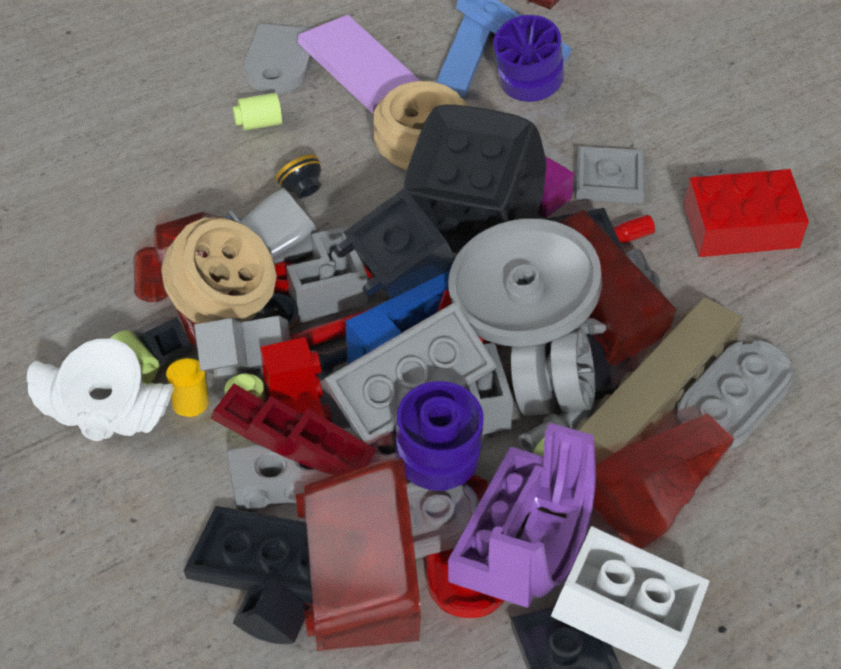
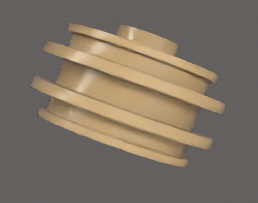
M414 81L399 85L388 92L374 110V143L381 155L386 157L389 162L400 169L407 170L422 127L435 106L446 104L468 106L467 103L456 91L446 85L432 81Z
M202 218L186 225L166 250L161 269L165 291L180 312L197 324L229 318L240 322L251 321L272 297L277 277L273 257L262 239L247 226L227 218ZM206 251L207 257H200L197 252ZM228 293H234L237 296H231Z

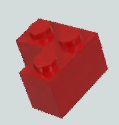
M306 337L261 346L260 354L266 401L271 395L302 415L309 408L332 422L328 404L321 405L320 398H323L322 386L319 377L315 376V374L321 373L319 356L317 351L310 352Z

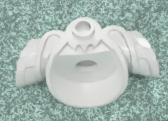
M95 339L82 344L68 355L61 367L34 361L27 371L28 394L32 398L33 404L43 414L54 417L61 424L67 426L78 425L82 434L93 441L110 438L114 432L124 436H132L136 431L150 432L159 423L161 417L164 416L171 395L175 391L173 384L144 383L141 380V366L135 351L127 344L115 339Z

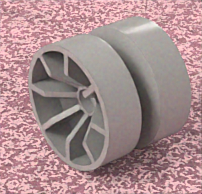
M575 329L562 337L552 340L551 346L549 342L535 346H512L511 373L517 404L524 416L552 414L555 409L556 400L564 412L584 411L593 408L595 401L594 363L590 343L583 329Z

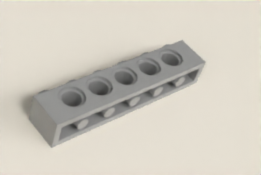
M352 427L343 429L357 437ZM396 430L370 445L376 449V452L357 482L318 471L283 457L260 445L226 451L236 508L242 511H257L268 506L289 502L298 503L309 498L338 495L345 491L365 487L374 488L385 483L406 480L407 478L400 471L396 461Z

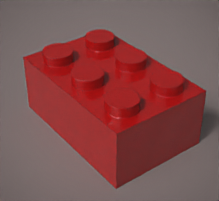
M791 169L690 177L683 205L699 257L800 248L809 220Z

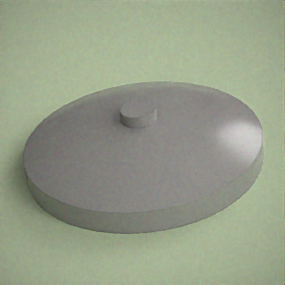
M519 219L495 225L472 238L460 250L451 266L448 288L451 303L457 302L478 337L505 346H535L551 342L572 332L589 317L598 303L602 290L601 266L598 255L591 243L571 227L545 219Z

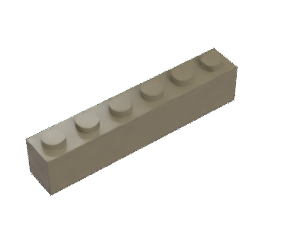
M704 297L695 308L691 306L685 311L681 322L675 329L671 327L665 332L659 346L655 350L649 349L645 353L640 366L634 372L629 371L624 375L618 389L612 395L607 394L603 397L597 411L590 418L585 417L581 420L576 430L593 435L595 466L597 469L612 478L621 471L677 409L678 401L683 393L728 346L737 342L742 316Z

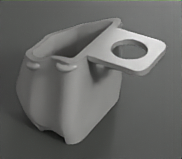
M285 188L268 196L242 220H239L232 210L228 211L235 222L247 226L262 239L273 257V262L276 264L292 262L313 253L312 234L318 233L310 218Z

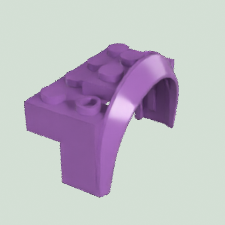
M550 423L545 431L544 456L513 447L509 448L448 559V582L528 608L534 596L541 598L561 586L567 580L586 539L592 515L596 483L593 435ZM544 507L556 514L564 513L567 516V518H562L552 514H548L538 510L537 508ZM530 513L520 539H516L515 537L525 517Z

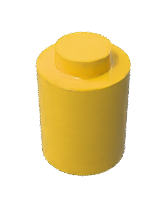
M184 358L173 362L166 372L168 384H173L175 388L170 398L173 410L185 417H193L203 413L209 406V394L206 374L204 371H200L199 361L192 358Z

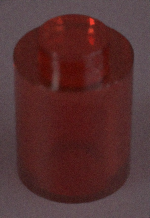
M145 247L138 250L133 257L134 293L140 300L145 302H158L168 296L161 272L165 251L160 248Z

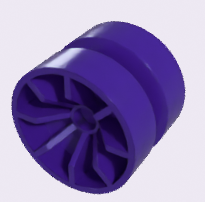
M522 15L510 19L498 29L494 38V51L499 83L502 90L508 96L525 102L543 100L554 94L564 80L562 42L558 27L545 17Z
M434 381L413 388L401 400L397 410L396 461L402 474L413 484L428 490H449L464 484L475 473L480 459L484 415L479 401L470 391L455 383Z

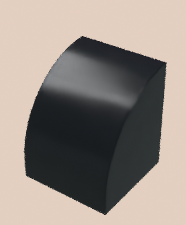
M164 316L133 331L158 360L159 367L192 351L177 317Z
M274 579L249 588L233 624L260 640L275 644H292L297 639L310 607Z

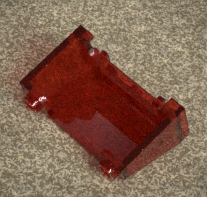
M403 458L385 459L304 484V493L296 494L298 518H306L313 610L305 611L307 637L316 636L317 651L419 641L421 622L420 596Z

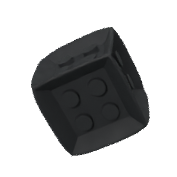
M446 104L435 106L429 113L411 156L404 188L445 238L452 253L458 254L472 238L495 225L519 219H536L544 192L546 158L540 133L533 122L501 111Z

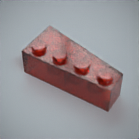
M584 210L558 222L571 227L583 235L591 243L598 255L601 266L602 290L598 303L588 318L596 319L606 325V331L596 334L594 337L597 343H602L609 365L613 367L660 340L670 328L677 309Z

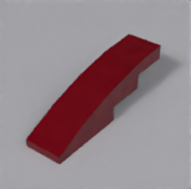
M233 383L213 410L211 419L283 457L352 482L358 481L376 452V449L309 408L302 415L271 395L264 402Z

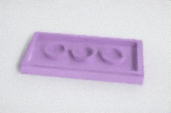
M349 15L298 34V44L372 114H374L375 108L381 99L386 97L388 92L399 85L420 81Z

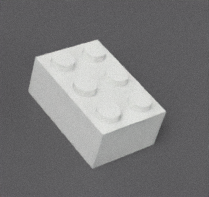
M591 526L551 617L661 669H673L688 642L710 581Z

